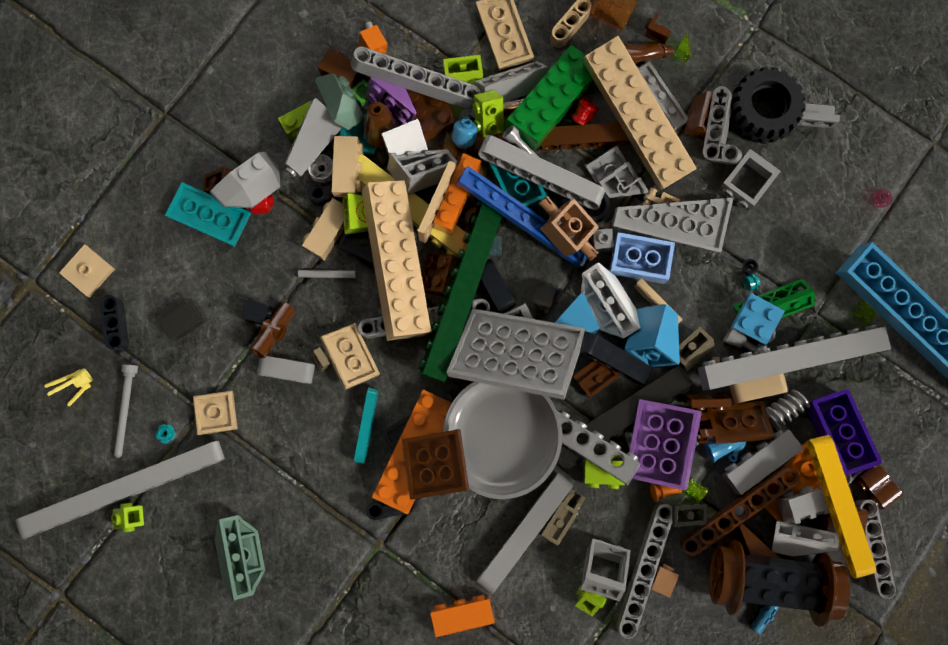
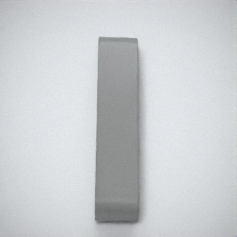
M858 499L854 503L855 506H859V509H863L865 503L868 506L865 536L875 566L877 564L881 566L878 573L867 575L869 587L874 595L890 599L895 595L896 587L878 506L872 500ZM868 524L872 525V531L870 533H868L867 531ZM875 543L876 551L873 553L871 547ZM884 584L885 590L881 593L880 587Z

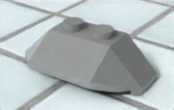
M259 152L225 176L210 193L223 207L253 208L280 188L279 165L267 152Z

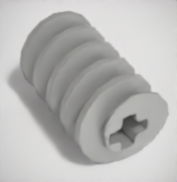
M793 389L789 394H785L783 399L779 398L777 403L774 402L771 404V407H766L771 426L779 430L778 423L785 426L784 419L791 422V414L794 417H798L796 410L803 413V405L808 409L810 408L808 400L800 392Z

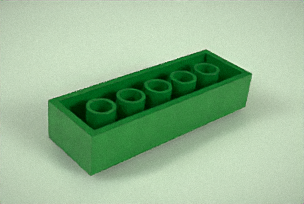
M571 45L508 117L503 131L505 132L512 125L515 126L519 131L520 138L535 151L594 81L582 61L586 55Z

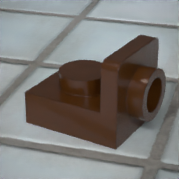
M655 13L653 19L649 18L645 25V29H647L645 37L665 45L671 31L663 25L655 24L659 14Z

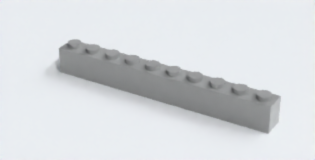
M876 324L865 327V331L862 332L858 328L848 330V335L842 336V332L830 334V339H824V336L812 338V343H807L806 340L794 342L795 346L793 347L785 344L776 346L777 350L775 351L766 348L758 350L759 354L753 355L752 352L740 354L741 358L734 359V356L722 358L721 363H716L715 360L703 362L704 366L698 367L703 391L889 350L891 346L886 327L877 328Z

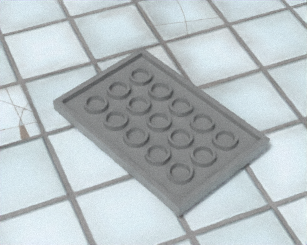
M472 309L448 367L447 374L449 377L564 400L577 363L586 328Z

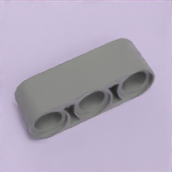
M266 356V358H260L257 375L312 384L315 365Z

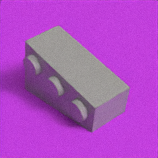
M448 150L425 151L424 154L407 152V155L397 156L396 153H390L387 170L396 181H405L407 195L439 184L448 162H454L457 168L458 161Z
M812 486L800 488L801 492L798 493L788 491L781 495L782 497L776 499L782 521L786 523L798 524L801 523L800 520L813 519L816 518V515L829 513L821 486L817 488H812Z

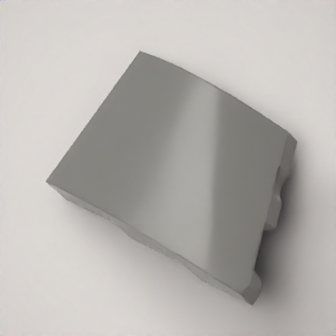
M617 145L584 166L595 183L605 189V193L609 198L646 194L649 192L629 161L625 160Z

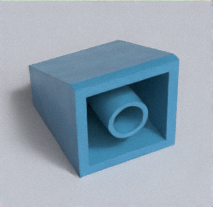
M584 293L580 294L555 322L586 328V332L593 334L600 329Z
M666 304L636 309L640 329L628 336L624 350L651 367L679 365L678 314Z

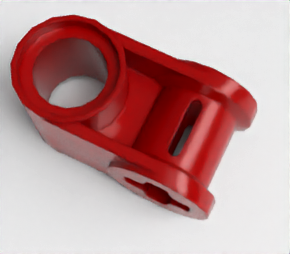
M582 98L575 112L571 114V118L577 123L585 125L594 118L599 107L586 98Z

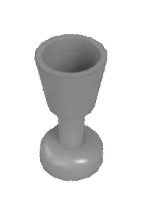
M733 328L729 329L723 342L735 347H744L751 351L753 355L759 354L758 350L767 348V345L759 343L756 346L747 341V337L743 333Z

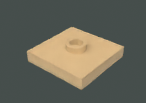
M84 244L59 273L90 298L115 268Z
M233 391L193 396L197 435L238 429Z

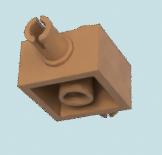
M548 196L539 202V205L549 215V220L540 230L565 257L578 252L579 249L589 261L598 255L599 252L593 248L588 239L599 226L574 198L562 204L560 208Z

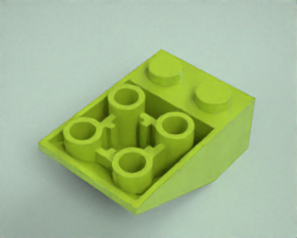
M481 55L443 59L446 76L475 85V81L483 79ZM449 103L456 120H459V115L465 108Z

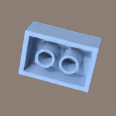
M618 232L614 238L609 271L617 276L639 280L642 278L645 281L665 284L670 277L675 243Z

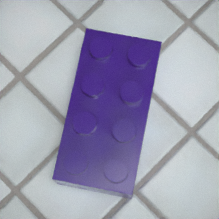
M849 389L821 397L809 403L810 408L806 409L819 437L830 435L833 439L845 477L883 463Z

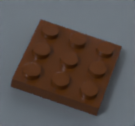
M461 429L402 439L410 500L469 490Z

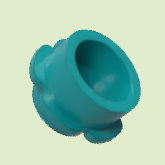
M750 274L743 278V284L748 291H757L758 286H760V279L757 275Z
M162 424L158 427L156 438L161 443H168L174 439L175 430L171 425Z

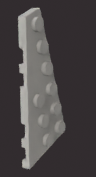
M734 197L617 207L611 227L721 253Z

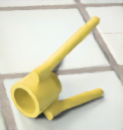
M84 368L45 384L44 387L48 388L71 379L49 391L47 395L50 396L71 384H74L77 388L82 387L67 403L68 406H71L85 390L91 387L89 383L93 379Z

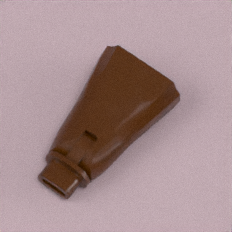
M623 43L635 64L647 60L666 58L667 55L674 54V48L663 43Z

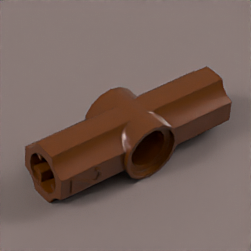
M285 302L281 303L271 319H266L263 322L260 335L250 348L251 352L256 356L266 358L275 343L280 342L284 338L287 330L286 327L296 314V310L291 305Z

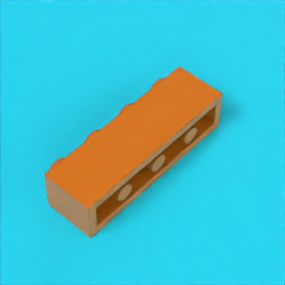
M464 153L433 222L434 229L448 235H452L469 196V192L456 183L465 167L469 166L477 173L481 167V160Z

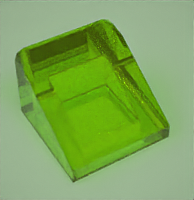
M687 34L684 35L674 55V58L686 63L691 56L689 35Z

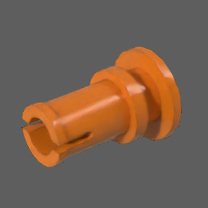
M654 483L650 484V493L654 502H658L659 498L665 499L666 496L682 493L680 489L658 484L656 486Z

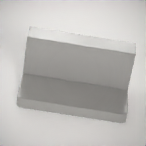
M805 103L804 116L798 125L833 129L840 122V115H835L834 106Z

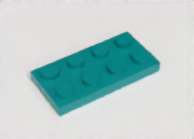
M181 182L165 214L166 217L233 247L236 246L251 215L249 211L242 208L223 207L214 196Z

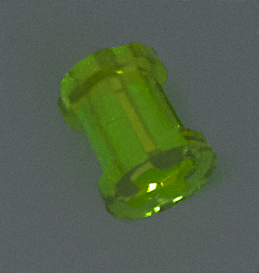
M691 476L688 489L682 491L688 492L695 498L696 502H700L708 492V488L698 484Z

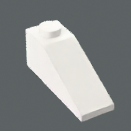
M780 521L776 522L772 551L775 553L799 556L838 551L839 540L836 533Z

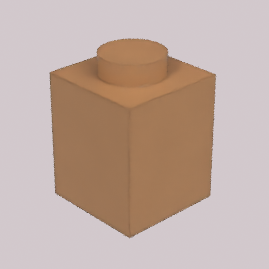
M663 564V567L658 565L651 589L670 598L679 577L678 574L674 573L675 568Z

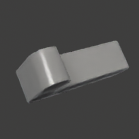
M724 86L717 87L712 95L703 155L713 163L734 165L742 160V152L736 146L726 144L733 105V93ZM724 93H725L727 96H726V97H723L722 100H721V99H720V96H724ZM723 111V117L717 120L716 115ZM720 130V136L713 139V133ZM717 149V154L714 157H710V151ZM735 150L736 156L733 159H729L728 154Z

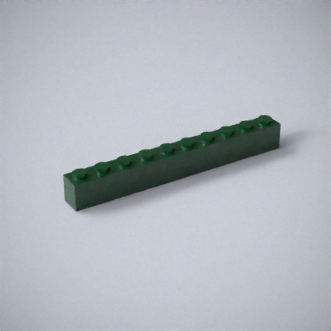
M478 198L475 203L476 212L471 215L469 225H471L469 232L466 231L462 240L464 242L463 249L459 250L456 260H458L457 266L453 267L450 278H452L451 283L446 286L444 296H446L444 303L440 304L437 314H439L438 320L434 321L431 332H433L431 340L428 339L424 348L426 351L425 357L421 358L418 365L420 370L418 375L439 383L446 380L448 367L459 343L502 218L500 213Z

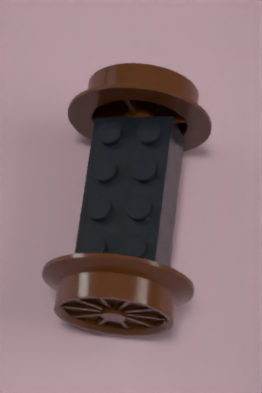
M733 540L729 547L717 546L715 548L709 572L711 601L715 605L725 606L729 615H735L738 612L741 602L808 610L814 624L818 627H824L829 620H841L847 611L850 596L847 569L842 562L832 561L827 552L817 553L812 563L747 555L744 554L740 541Z

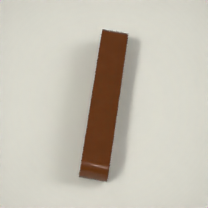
M788 466L781 467L686 534L680 542L683 551L689 556L698 555L797 485L800 480L799 473ZM791 471L792 479L785 481V473ZM771 483H775L776 490L769 493L768 486ZM754 495L760 496V501L757 504H752L751 502ZM743 506L744 512L739 516L735 515V509ZM721 518H727L728 520L727 525L724 527L718 525ZM706 529L711 530L712 534L709 538L702 537V533ZM694 541L695 547L691 550L686 549L687 542Z

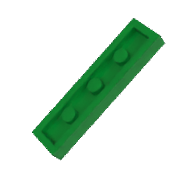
M803 279L758 295V297L784 310L785 312L781 318L815 306V291ZM798 287H802L804 289L802 291H794V289ZM780 294L787 295V297L778 298L776 296ZM744 301L733 305V310L737 314Z

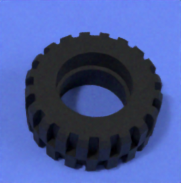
M762 67L760 70L755 69L750 74H746L733 90L730 122L735 123L733 127L736 131L740 130L742 132L740 134L742 137L748 136L752 142L760 140L759 143L766 144L768 141L770 143L777 142L779 139L786 137L804 116L803 112L806 109V104L803 103L806 97L804 93H801L803 90L801 84L798 85L796 83L797 79L794 76H788L789 72L785 70L780 72L778 71L779 68L772 67L771 70L768 67ZM766 93L773 96L780 105L781 116L776 119H769L759 115L752 105V95Z

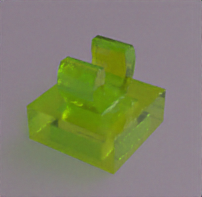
M859 301V306L864 307V309L861 311L855 309L854 313L862 318L863 323L870 325L877 312L865 301Z

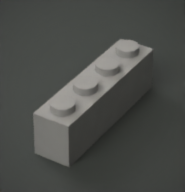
M789 429L775 431L772 439L760 442L754 452L751 453L749 451L740 457L741 461L739 463H732L725 468L726 472L722 476L735 494L742 495L804 449Z

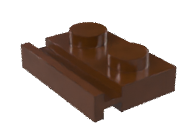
M593 360L572 377L590 399L617 379L620 374Z

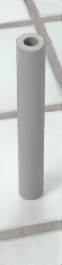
M298 270V277L356 278V271Z

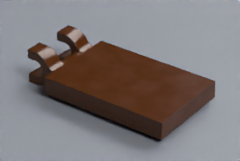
M759 401L731 404V407H725L724 410L706 407L705 412L701 413L699 426L706 423L707 429L699 430L700 435H697V440L699 444L714 440V444L719 445L772 439L774 433L764 403Z

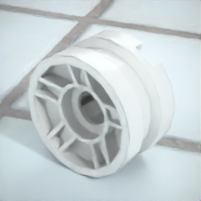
M319 154L308 167L309 174L315 182L325 184L332 180L333 161L327 155ZM321 166L325 168L323 172L319 171L321 169Z

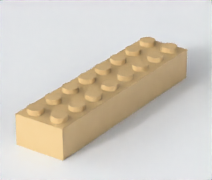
M619 36L587 54L582 60L659 191L696 170L695 164Z
M405 181L368 182L361 191L387 341L425 336L431 332Z

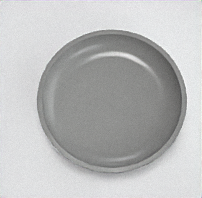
M479 382L471 383L458 394L447 412L443 426V432L461 429L469 489L479 495L493 499L519 497L540 486L556 466L562 447L563 434L560 417L548 396Z

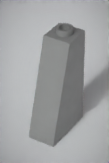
M316 98L310 102L284 163L287 166L286 171L294 177L296 175L298 177L303 175L342 128L341 125L333 121L328 108Z

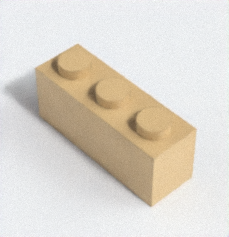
M334 136L332 194L334 197H345L348 193L357 195V192L361 191V180H358V173L362 172V162H359V155L363 153V145L359 142L358 137Z
M334 198L330 202H326L323 207L324 212L320 218L317 217L315 219L310 234L307 233L302 241V246L305 250L325 261L344 231L343 204Z

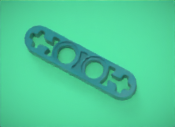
M369 387L367 390L354 462L364 464L366 460L379 392L375 388Z

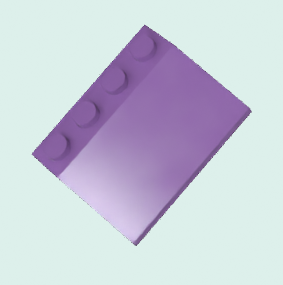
M639 399L630 453L639 458L637 461L640 462V467L632 479L687 490L702 411Z

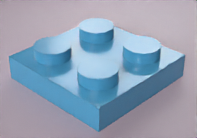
M748 293L731 328L763 345H767L785 311L753 293Z

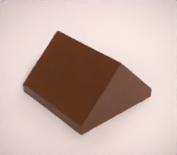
M706 91L693 98L685 133L704 141L712 101L711 91Z

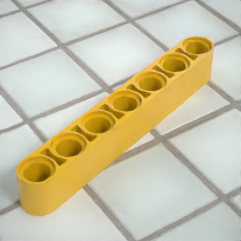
M825 435L808 440V450L851 576L856 579L876 573V566L833 439L830 435Z

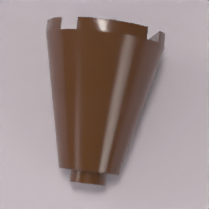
M374 102L367 109L361 132L363 139L372 147L385 148L382 133L399 126L396 119L383 103Z

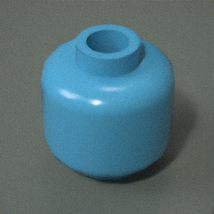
M462 119L454 124L452 141L457 147L466 149L475 144L478 132L476 124L470 119Z

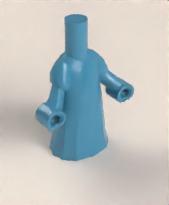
M714 440L704 443L705 450L713 463L732 451L734 452L728 455V460L735 462L738 453L746 445V442L715 445Z

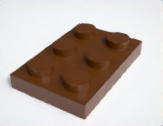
M412 90L407 91L417 112L414 120H419L425 142L450 129L457 122L449 103Z

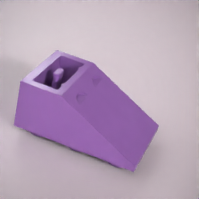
M370 77L365 94L367 99L371 103H383L396 119L399 126L413 121L417 112L406 89Z

